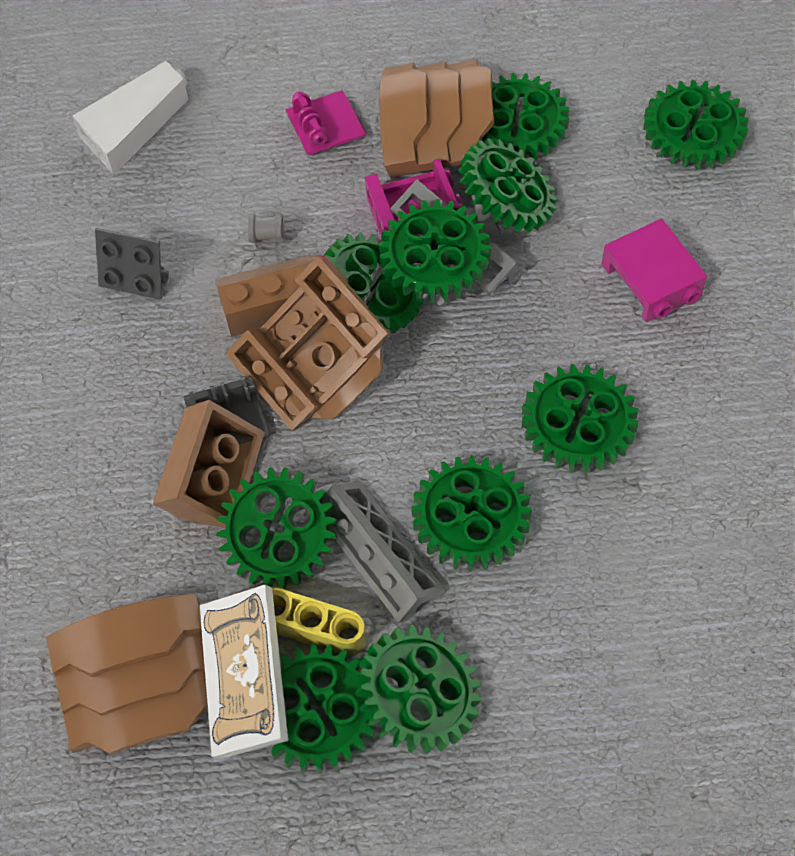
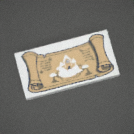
M262 585L200 605L212 757L222 759L288 741L272 588Z

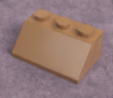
M310 254L215 279L231 337L244 334L249 329H260L300 287L294 280L314 260V257Z
M211 400L186 407L153 505L184 520L226 528L225 524L217 521V517L228 516L229 512L221 504L222 502H234L235 499L231 496L230 489L236 490L239 493L244 490L240 482L242 478L250 482L265 432ZM216 428L254 437L252 441L238 444L235 437L230 434H222L212 437Z

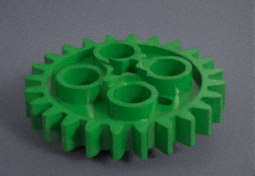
M512 73L510 80H506L502 75H499V83L496 84L492 81L495 123L482 137V142L490 138L495 144L500 139L504 147L511 143L514 151L518 152L522 149L524 157L525 155H530L534 160H537L538 151L548 155L549 146L558 148L559 139L565 138V131L568 130L569 107H566V97H560V89L551 90L550 81L540 84V76L535 77L533 81L528 80V73H525L522 79H517L515 73ZM520 97H524L522 111L519 116L517 136L512 137L518 100Z
M694 79L691 80L690 86H686L682 81H679L677 89L668 84L666 92L658 90L656 99L650 98L649 106L645 109L643 130H646L645 140H652L650 147L652 150L661 148L660 158L669 154L671 156V164H674L678 159L682 160L683 168H686L689 162H694L695 168L698 170L702 162H705L709 168H713L715 160L723 165L727 156L734 158L736 150L742 149L743 142L747 136V125L749 122V118L744 117L746 108H738L739 98L730 100V90L723 94L720 93L719 84L713 89L708 88V81H704L702 86H697ZM703 107H707L703 111L702 118H699V114ZM689 130H692L691 136L686 142H684V140H686L688 136Z
M490 138L485 142L479 140L468 149L460 161L462 166L459 169V173L464 175L460 182L469 186L465 193L474 195L473 205L481 204L484 207L482 210L483 215L491 213L494 223L499 219L502 220L505 229H508L513 224L517 232H520L523 228L527 233H530L533 228L538 231L550 220L553 212L557 209L554 205L557 198L552 195L555 188L547 185L550 177L542 176L540 172L543 170V167H535L533 165L534 158L529 157L526 159L524 151L522 149L518 152L514 151L511 143L504 147L500 139L495 144Z
M436 199L434 207H429L426 200H422V209L417 210L414 205L410 204V213L408 215L398 211V222L394 220L388 221L389 231H382L383 242L379 243L381 266L384 267L385 277H392V286L394 288L403 284V295L406 296L414 290L417 301L424 294H429L430 303H433L436 295L441 294L443 300L447 302L449 292L453 291L460 298L462 297L461 287L464 286L472 291L474 289L473 279L482 281L483 270H488V258H491L490 235L485 234L484 223L477 224L476 213L466 217V206H462L456 211L454 210L453 201H450L446 207H441L440 199ZM416 234H424L423 236L419 237L414 236ZM449 235H458V237H454V238H451V237H448V236H449ZM422 263L420 266H412L411 264ZM448 264H456V265H457V266H455V267H446V265H448Z
M359 232L355 239L350 234H347L343 241L338 238L333 246H329L323 256H326L349 281L348 285L363 301L370 289L371 294L366 300V305L387 330L390 329L395 334L401 327L405 329L420 312L419 308L424 303V300L420 299L417 301L414 290L406 296L403 295V284L394 288L392 286V277H385L384 267L381 266L379 243L376 240L375 234H371L368 240L365 239L362 232ZM377 263H379L378 272L373 278L372 273L377 268Z
M571 364L570 373H565L561 367H557L555 378L546 372L544 373L543 383L534 382L533 392L527 391L526 403L522 406V415L524 417H522L521 426L526 429L525 440H534L532 451L544 450L542 461L546 462L554 457L556 459V469H559L565 462L569 463L570 473L574 472L576 465H581L586 474L589 472L590 464L594 463L602 471L605 463L604 459L614 465L617 461V453L623 456L626 455L628 445L633 444L634 432L638 428L639 421L635 420L638 408L632 407L634 402L633 395L624 396L627 388L626 384L614 386L616 381L615 375L604 379V369L602 368L594 375L590 374L589 365L584 367L583 372H578L576 366ZM592 394L593 396L587 405L586 414L581 417L572 442H566L572 432L574 421L580 415L586 396ZM572 395L577 399L570 400L563 396ZM604 408L607 409L609 413H602L596 409ZM558 423L561 424L563 427L553 428L549 424ZM590 436L595 438L597 441L588 442L584 440L582 437Z
M470 455L468 464L464 465L459 457H455V467L452 468L444 461L441 462L440 474L432 469L429 470L430 482L420 480L421 492H414L413 495L414 503L417 505L411 506L412 517L416 518L413 520V530L420 531L418 534L419 544L429 542L427 554L431 555L440 551L439 563H444L450 557L453 559V569H457L462 561L467 562L468 570L471 572L475 562H480L484 570H488V563L491 558L501 565L503 562L502 552L513 557L515 555L514 544L523 546L525 536L522 533H529L530 522L527 520L531 519L532 509L526 507L530 501L529 494H521L524 490V483L517 482L512 484L515 472L510 471L503 475V463L501 462L494 468H490L488 457H485L481 465L476 464L474 455ZM461 486H467L472 488L473 491L461 493L456 489ZM493 503H499L505 508L495 511L488 506ZM443 514H448L455 519L450 522H442L437 518ZM473 532H482L487 537L482 540H475L469 535Z
M272 467L268 468L267 478L265 479L260 473L255 471L253 476L254 483L250 484L242 478L240 482L244 490L239 493L236 490L230 489L229 492L235 499L234 502H222L221 504L229 512L228 516L217 517V521L225 524L226 529L217 532L216 536L227 539L228 542L219 549L224 553L232 552V555L226 561L227 565L234 566L240 563L236 573L238 576L243 577L251 571L249 583L256 585L261 577H263V584L272 587L274 580L277 579L279 587L286 589L288 578H291L296 585H301V573L304 572L309 577H314V572L311 568L314 563L325 567L326 564L320 557L322 552L333 554V550L326 545L327 540L337 539L338 536L328 531V527L336 525L338 520L333 517H327L326 514L335 507L332 503H321L328 495L325 490L313 493L317 486V482L314 479L309 480L303 485L305 475L300 471L293 479H291L290 470L285 467L280 477H277ZM267 495H274L276 497L275 508L268 513H262L260 508L262 499ZM292 498L291 505H289L284 513L286 500ZM301 509L309 510L310 520L307 525L300 528L295 527L293 518L296 512ZM280 523L285 527L283 533L276 532L274 534V531L270 529L271 524ZM257 528L261 533L260 542L256 546L249 548L245 543L246 534L251 529ZM285 543H292L295 548L293 558L288 562H281L278 557L280 547ZM270 544L269 555L266 559H263L262 554Z
M410 625L405 634H403L399 627L395 628L390 636L386 633L382 634L377 644L373 642L366 651L368 655H365L360 661L359 666L362 669L355 677L356 681L363 684L355 692V695L367 698L359 708L360 712L371 711L373 714L367 724L373 726L380 723L382 729L379 737L382 739L389 733L394 735L393 747L395 748L403 740L407 741L409 753H412L419 744H421L424 754H428L434 746L441 752L449 745V742L455 745L463 737L462 734L465 735L473 727L471 722L480 713L474 707L482 701L481 696L473 693L482 685L481 682L470 679V676L477 668L476 666L466 667L463 663L469 654L466 652L457 655L454 652L458 643L456 641L448 646L443 643V632L435 639L431 638L429 627H425L420 635L417 634L414 625ZM416 658H419L422 661H424L427 668L422 667L417 662ZM386 677L394 679L399 688L391 686ZM440 689L446 691L451 700L446 699L441 694ZM410 709L420 713L423 721L416 719Z
M315 644L311 645L309 655H304L302 650L296 647L295 659L291 660L284 653L281 655L284 665L281 667L284 698L294 696L300 701L295 708L285 710L288 741L275 744L271 750V755L274 759H277L285 753L284 763L287 768H290L298 760L302 773L307 771L310 763H315L318 774H322L324 763L330 762L332 768L337 771L339 767L338 758L343 757L350 764L353 763L351 750L355 748L364 753L366 748L362 737L374 739L375 737L374 730L367 724L373 716L372 712H360L359 709L367 698L355 695L358 688L363 685L355 680L360 669V659L357 657L347 663V650L343 649L335 657L333 656L332 646L329 644L323 654H318ZM321 675H328L333 678L331 684L324 688L314 686L313 682ZM298 680L304 681L316 704L319 707L323 706L326 719L337 731L336 736L329 734L317 711L311 710L307 696L296 684ZM342 706H348L354 710L353 715L346 720H339L333 715ZM308 728H316L321 731L319 738L313 742L302 741L300 739L301 734Z

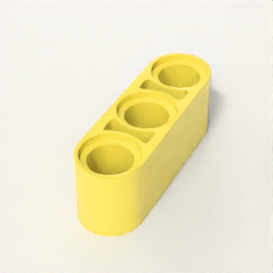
M272 588L274 607L283 606L286 608L281 615L275 616L277 635L308 645L315 644L316 647L324 650L329 644L332 646L333 653L339 654L345 649L348 656L357 655L364 649L366 645V632L363 619L359 614L284 589ZM310 617H318L322 620L319 625L313 628L303 625L305 620ZM347 628L355 629L358 632L352 639H343L338 636L341 631Z

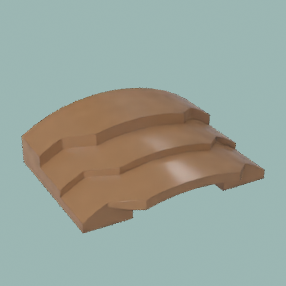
M478 59L448 65L447 62H441L416 67L413 62L384 68L380 83L379 115L384 165L390 177L433 170V160L440 159L443 168L461 165L460 161L468 149L479 140L482 141V137L495 123L491 69L480 66Z
M317 255L294 280L300 287L260 329L247 330L225 353L246 379L252 377L255 389L291 431L296 430L310 418L336 419L383 372L382 345L390 335V332L368 309L369 307L348 285L349 281L326 256Z
M196 594L150 599L110 609L70 624L46 637L52 672L56 678L61 709L64 714L72 753L95 746L113 755L147 742L189 732L198 717L208 712L200 604Z

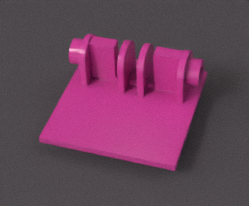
M343 90L311 100L308 94L298 91L293 95L292 107L285 109L307 156L366 136Z

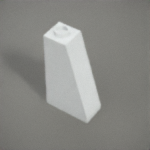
M164 61L72 116L79 137L112 174L118 172L189 100L186 90L188 82L185 75L180 69L175 70L167 61Z

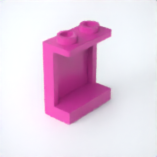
M440 159L433 160L432 172L381 185L377 174L364 177L366 199L381 239L382 231H389L388 221L394 220L398 222V217L391 212L390 208L416 179L446 204L453 201L454 210L457 211L463 206L459 193L454 194L452 190L453 179L450 170H444ZM411 199L402 210L408 215L410 213V204L414 205L417 210L422 208Z
M662 218L604 246L601 265L608 274L617 270L643 305L642 318L645 322L654 318H664L673 309L683 304H693L703 294L707 275Z

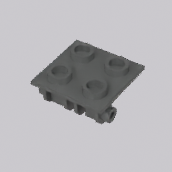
M95 228L98 286L161 300V283L166 284L168 282L169 271L164 270L163 266H161L160 241Z
M242 376L240 380L227 384L222 382L220 386L214 387L212 385L210 389L197 393L192 391L189 392L190 395L184 396L186 407L211 400L264 431L263 439L270 437L252 377L246 379ZM216 428L212 437L222 434H230L235 437L238 444L252 441L254 437Z

